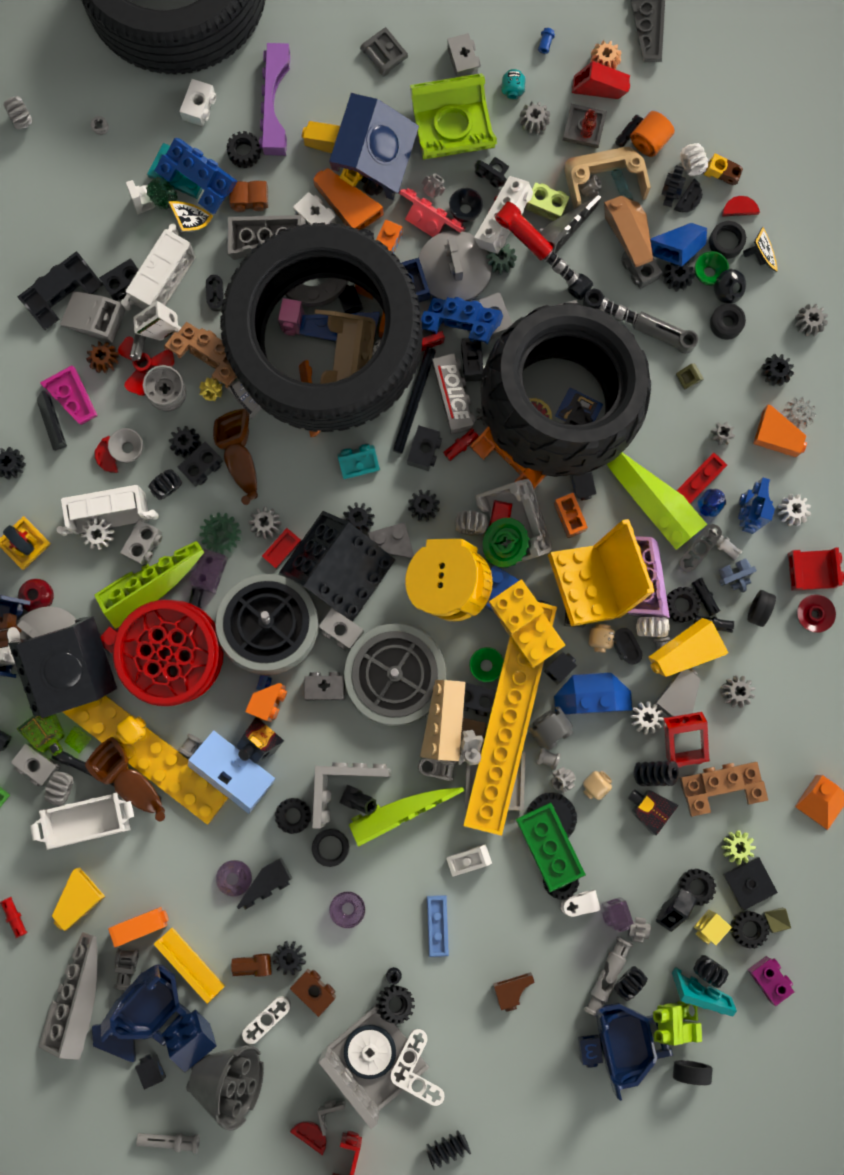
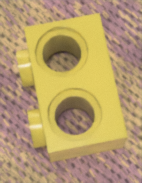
M708 910L694 925V928L697 930L695 934L708 945L710 942L717 945L732 928L717 913Z

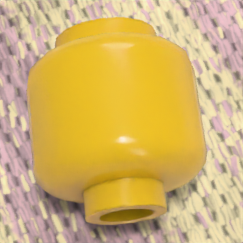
M129 715L117 725L116 735L124 744H135L146 734L144 727L146 723L140 716L136 718L133 715Z

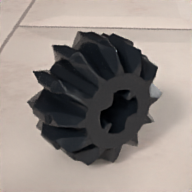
M688 261L683 266L671 262L670 265L667 264L665 266L666 271H663L662 276L665 277L663 282L669 283L668 289H671L673 286L677 292L679 288L684 291L687 286H691L695 274L691 273L694 268L688 267Z
M773 354L771 358L767 357L765 364L761 366L764 370L761 376H767L765 382L771 380L772 386L776 383L779 386H782L784 382L788 383L790 377L794 374L791 370L794 364H788L790 358L784 360L783 354L779 358L776 354Z
M184 426L182 431L180 427H177V434L171 432L174 438L169 439V443L172 444L170 449L172 451L175 450L174 454L176 456L181 454L182 458H186L187 453L190 456L192 451L197 449L196 446L202 444L198 440L200 435L198 433L195 434L196 430L194 428L189 430L188 426Z
M8 447L5 451V449L0 448V477L5 476L7 480H10L11 476L17 478V472L23 473V470L20 468L26 466V463L22 462L25 457L22 454L20 455L18 449L13 450V448Z
M169 469L156 476L148 487L154 497L162 500L179 489L182 482L178 474Z
M419 490V496L415 493L412 494L415 500H408V503L412 505L408 507V511H414L411 515L413 518L419 515V522H421L422 517H425V521L428 522L429 515L435 518L434 512H439L440 508L436 507L440 504V501L434 500L436 494L429 496L430 490L426 491V495H423V491ZM422 502L429 504L427 509L420 508Z
M357 502L354 503V509L349 505L347 508L350 512H343V515L348 517L344 518V520L350 522L362 533V529L369 532L370 529L367 525L374 526V522L370 519L375 518L374 514H369L372 511L371 507L365 509L366 505L362 503L359 508ZM361 515L363 521L359 520V523L356 522L354 517Z
M285 941L284 947L282 945L277 946L280 952L273 953V956L278 958L273 960V964H280L276 969L277 971L284 968L283 975H287L288 970H290L291 975H295V969L300 972L302 970L300 964H306V960L301 959V957L306 956V952L299 953L303 946L299 945L296 949V941L291 943V947H289L288 941ZM289 953L292 954V958L295 959L294 961L292 960L290 963L287 962V958L285 957V955L287 956Z
M701 955L693 968L695 974L716 988H721L729 975L727 969L706 955Z
M633 966L620 977L614 989L621 998L630 1001L646 985L648 978L640 969Z

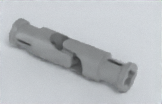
M618 936L613 951L609 953L606 959L605 968L600 973L591 992L592 997L587 1007L583 1009L595 1017L596 1011L608 1001L617 981V975L621 972L626 962L625 957L630 947H633L632 943ZM603 979L609 983V986L606 988H602Z

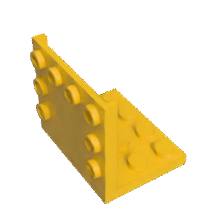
M629 519L618 523L594 546L555 551L548 554L571 626L621 618L654 593L653 583L649 578L646 564L643 561L640 547L637 544Z

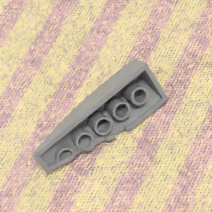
M82 932L72 954L74 960L66 968L65 974L67 976L64 983L59 984L57 989L59 995L56 1001H52L39 1043V1048L61 1059L80 1060L85 1038L90 1027L97 982L96 936L86 932Z

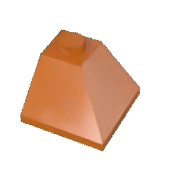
M816 775L795 807L828 830L844 807V791L825 776Z

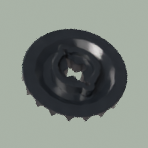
M544 793L536 797L530 803L526 814L552 803L569 838L577 824V813L571 801L558 793Z

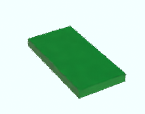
M552 803L516 819L549 892L586 876Z

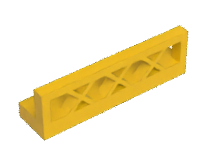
M173 927L154 943L155 947L207 1004L225 987Z

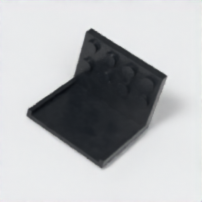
M322 511L279 573L305 587L353 622L396 559L350 522Z

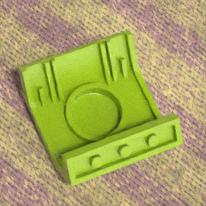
M482 73L410 85L415 123L419 125L417 133L423 160L495 148L497 138L491 128L485 98V76Z

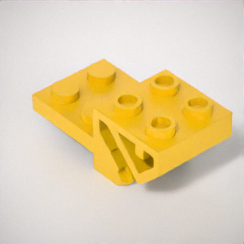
M522 579L489 601L494 613L501 620L502 626L509 636L512 637L533 668L565 646L563 640L544 615L543 608Z

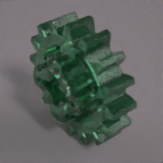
M217 512V517L215 518L212 514L210 515V521L204 519L206 526H200L204 532L200 533L199 536L205 538L201 542L203 545L207 544V550L213 548L214 554L218 550H220L221 554H224L226 549L231 552V546L237 548L235 541H241L237 534H241L242 531L236 529L240 525L238 522L234 523L235 518L233 516L228 519L227 513L222 517ZM228 524L231 525L233 533L228 531ZM222 530L225 534L220 535L219 537L217 535V532H221ZM208 534L213 536V543L210 542Z

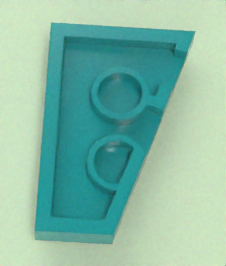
M674 968L672 975L682 1002L732 1017L735 1015L737 1010L731 996L712 986L705 987L698 982L697 978L693 976L688 978L681 974L682 970Z

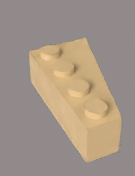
M435 680L420 757L459 761L465 682Z

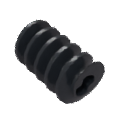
M645 761L642 764L637 762L634 767V778L639 786H673L678 780L679 769L675 761L670 763L668 761L663 763L661 761L656 763Z
M458 1130L456 1131V1138L452 1134H449V1141L442 1137L441 1145L436 1140L434 1141V1148L426 1144L427 1154L433 1170H435V1163L439 1168L442 1167V1160L448 1165L450 1163L449 1157L456 1161L457 1153L462 1158L465 1157L464 1150L469 1155L471 1154L465 1135H462Z

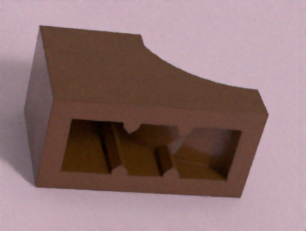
M531 972L493 983L501 1010L505 1009L506 1012L517 1009V1005H520L519 999L524 989L535 983Z

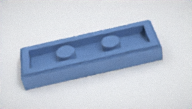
M427 896L429 957L449 956L447 896Z

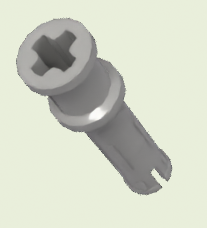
M138 1133L136 1146L174 1149L176 1152H181V1150L193 1151V1154H197L200 1136L199 1134L184 1136L182 1133H178L176 1136Z

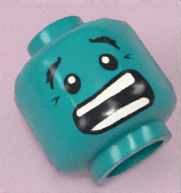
M508 70L502 77L501 90L509 99H517L525 92L526 78L520 70Z

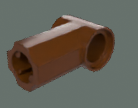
M265 953L256 954L253 957L232 958V975H254L255 977L272 975L271 954Z

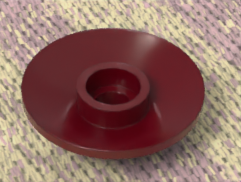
M814 594L805 597L800 602L797 609V617L803 628L810 632L820 633L828 630L834 624L836 610L833 603L827 597ZM812 611L817 612L816 618L812 616Z

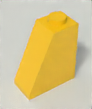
M80 867L72 871L52 914L54 924L60 930H69L105 898L104 894Z

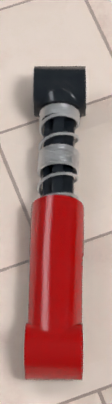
M506 202L495 216L496 221L502 227L509 229L539 260L545 259L544 262L547 261L551 265L550 267L562 276L561 279L564 278L566 280L568 292L574 298L582 300L586 292L592 288L593 282L586 275L578 274L575 270H571L567 262L559 258L558 253L553 252V246L521 215L520 209L512 202Z

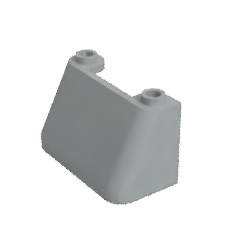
M529 479L513 482L475 495L477 508L484 513L488 512L490 519L494 500L513 503L510 518L516 519L524 525L530 539L528 540L529 548L526 550L527 555L522 557V561L539 557L551 551L552 545L533 485ZM506 538V542H503V544L501 545H504L507 548V544H510V542L512 541H509Z

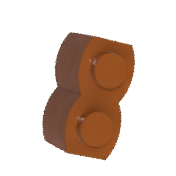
M237 181L233 191L229 194L231 209L236 212H244L246 209L263 211L268 208V185L266 181Z

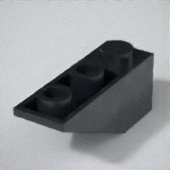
M282 858L261 869L238 904V909L243 907L246 910L255 905L254 900L261 897L264 900L272 895L271 891L278 887L281 890L290 885L289 880L292 879V876Z

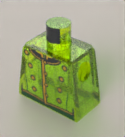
M56 714L44 718L32 716L16 728L38 751L44 753L49 750L53 756L63 751L59 741L65 737V733Z

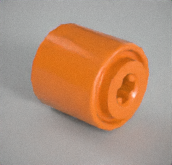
M650 111L633 130L630 138L639 152L646 156L654 157L674 135L675 130L672 123L664 115L657 111Z

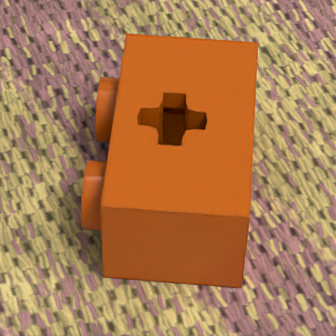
M574 493L555 499L554 506L567 538L585 532L588 527Z

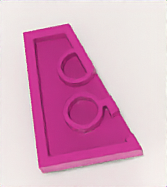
M71 365L40 382L79 424L82 425L98 416L74 366Z

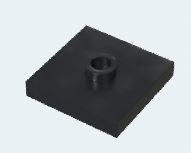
M756 857L748 863H744L723 874L743 911L778 893L760 857Z

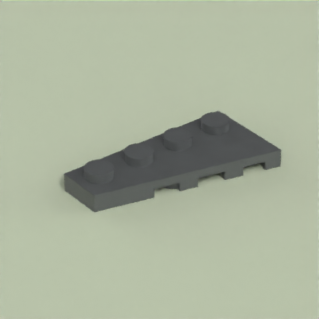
M630 0L643 62H662L665 0Z

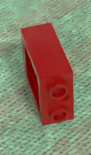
M703 712L664 718L666 758L669 763L675 761L678 768L686 765L710 762L708 722ZM700 730L701 749L675 753L674 734Z

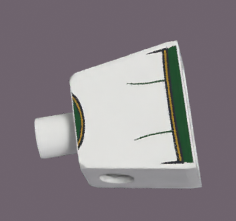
M159 301L154 302L133 317L136 334L159 341L169 335H173L175 332L178 333L181 329V326L178 325L176 312Z

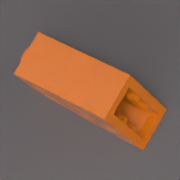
M768 404L763 409L753 444L793 457L804 453L807 442H805L806 435L772 405Z
M159 907L108 928L114 947H118L166 927L169 919L166 911Z

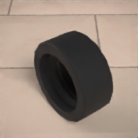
M734 221L719 223L715 226L709 238L711 251L722 254L726 259L736 257L746 244V232L740 224ZM721 231H731L737 236L738 245L734 249H724L718 244L717 235Z
M327 829L316 835L311 849L313 857L318 863L323 866L333 867L346 859L350 846L344 833L336 829ZM327 836L338 838L342 844V852L336 859H326L320 854L319 844Z
M678 1060L674 1062L673 1079L692 1085H710L712 1083L713 1068L700 1062Z

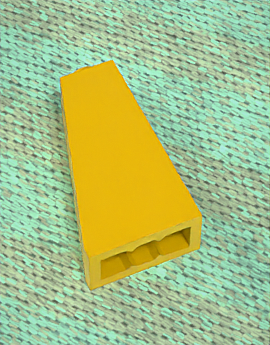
M309 121L307 127H304L301 137L304 140V145L332 154L340 126Z
M701 618L648 658L654 673L667 677L728 654V651L713 622Z

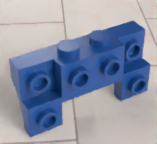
M174 138L167 153L161 156L154 171L167 181H173L178 171L204 190L198 204L210 213L216 214L224 199L233 191L237 180L219 168L217 162L204 157V153L201 150L192 148L180 138Z
M447 297L446 300L432 298L428 311H424L421 317L422 331L428 330L437 334L443 322L448 327L471 331L469 335L470 341L478 340L488 344L493 332L500 326L503 314L500 310L484 308L480 302L475 300L470 302L459 297Z
M762 477L758 482L754 483L752 490L748 489L744 494H741L739 499L741 507L738 519H740L739 525L743 526L742 531L754 534L772 521L775 508L772 505L773 501L769 498L770 479Z

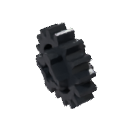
M676 165L673 174L668 173L661 195L666 196L663 205L672 207L674 199L679 200L686 180L685 177H682L684 167Z

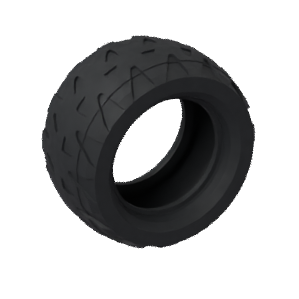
M563 303L562 305L555 306L545 305L536 308L527 316L519 318L508 327L496 341L489 354L483 370L480 388L484 420L489 426L492 438L498 447L507 452L514 462L524 468H530L542 472V475L553 477L578 476L592 472L617 458L630 445L643 425L651 395L649 363L644 350L640 349L635 336L625 325L620 324L610 314L600 309L582 306L579 303ZM552 358L565 359L581 365L596 378L602 388L605 398L604 416L594 422L583 425L563 424L546 417L529 400L523 385V371L538 361Z

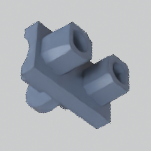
M746 558L735 563L739 571L736 574H733L730 565L719 569L722 579L719 581L721 586L736 581L735 584L731 585L733 590L739 588L742 593L747 591L746 585L751 584L750 578L744 580L743 577L751 575L757 570L755 566L751 567Z

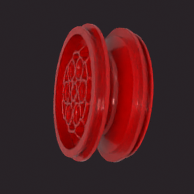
M176 600L152 601L135 609L119 627L113 645L114 667L123 686L139 700L156 706L180 705L203 695L218 678L224 660V652L219 645L216 635V624L212 618L199 607ZM159 629L163 632L161 640H158L155 636L156 631ZM177 632H180L183 636L180 643L175 641V634ZM146 645H149L151 648V653L148 656L144 654L143 650ZM168 648L170 656L164 657L163 651ZM185 650L190 653L188 661L182 658V653ZM153 663L157 664L159 668L156 674L151 671ZM172 666L178 669V674L175 677L170 674Z

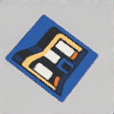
M570 387L555 417L566 421L576 402L579 401L582 404V409L587 415H590L594 422L603 404Z

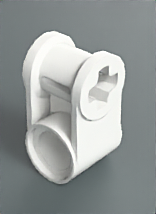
M589 890L568 897V899H563L560 904L561 911L571 917L601 910L596 890ZM569 903L575 905V907L572 908V912L567 909V907L570 906Z

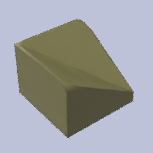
M782 907L764 912L766 923L769 925V932L776 933L791 929L786 908Z

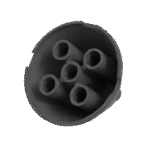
M246 1045L207 1054L191 1067L192 1072L186 1086L187 1092H190L218 1125L225 1130L233 1131L243 1125L246 1121L244 1117L249 1110L253 1111L259 1098L263 1083L264 1063L259 1058L261 1052L254 1046Z

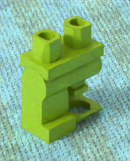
M681 1000L677 1003L657 1005V1010L653 1011V1020L658 1023V1030L654 1032V1041L673 1046L688 1042H702L701 1023L683 1021V1019L698 1021V1006L692 1005L695 1009V1014L691 1016L688 1009L692 1004H686Z

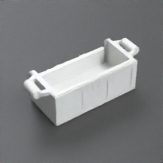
M170 224L169 229L163 231L126 289L127 294L121 301L125 310H131L133 304L144 310L156 301L166 306L195 260L196 255L190 242L178 236L179 231L175 224Z
M138 485L62 498L61 503L65 526H58L57 532L62 536L73 533H87L82 527H89L86 521L91 520L93 522L95 517H98L99 523L102 518H105L106 522L104 525L111 523L112 526L109 528L136 524L138 520L148 522L150 519L156 520L159 515L155 510H149L148 512L145 492Z
M117 793L52 809L39 811L40 819L33 825H30L32 840L45 842L46 849L49 850L131 830L129 819L134 817L131 801L126 802ZM38 823L42 825L43 839L40 837Z

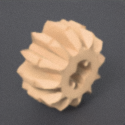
M603 40L601 45L597 43L591 51L590 61L616 70L621 62L622 53L621 50H618V44L613 46L612 41L606 44Z

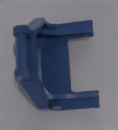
M154 965L148 970L141 972L137 979L114 1002L101 1023V1041L103 1042L109 1035H115L118 1039L154 1038L161 1045L165 1046L164 1034L169 1028L178 1024L185 1015L191 1013L179 1003L175 975L163 965ZM176 1011L179 1015L167 1027V1029L163 1033H161L159 1029Z
M615 1003L599 1008L596 1011V1019L612 1090L617 1099L621 1101L620 1090L638 1086L655 1065L657 1059L672 1056L673 1051L667 1044H661L662 1049L655 1050L650 1024L656 1023L658 1030V1023L653 1020V1015L645 1016L627 1006Z

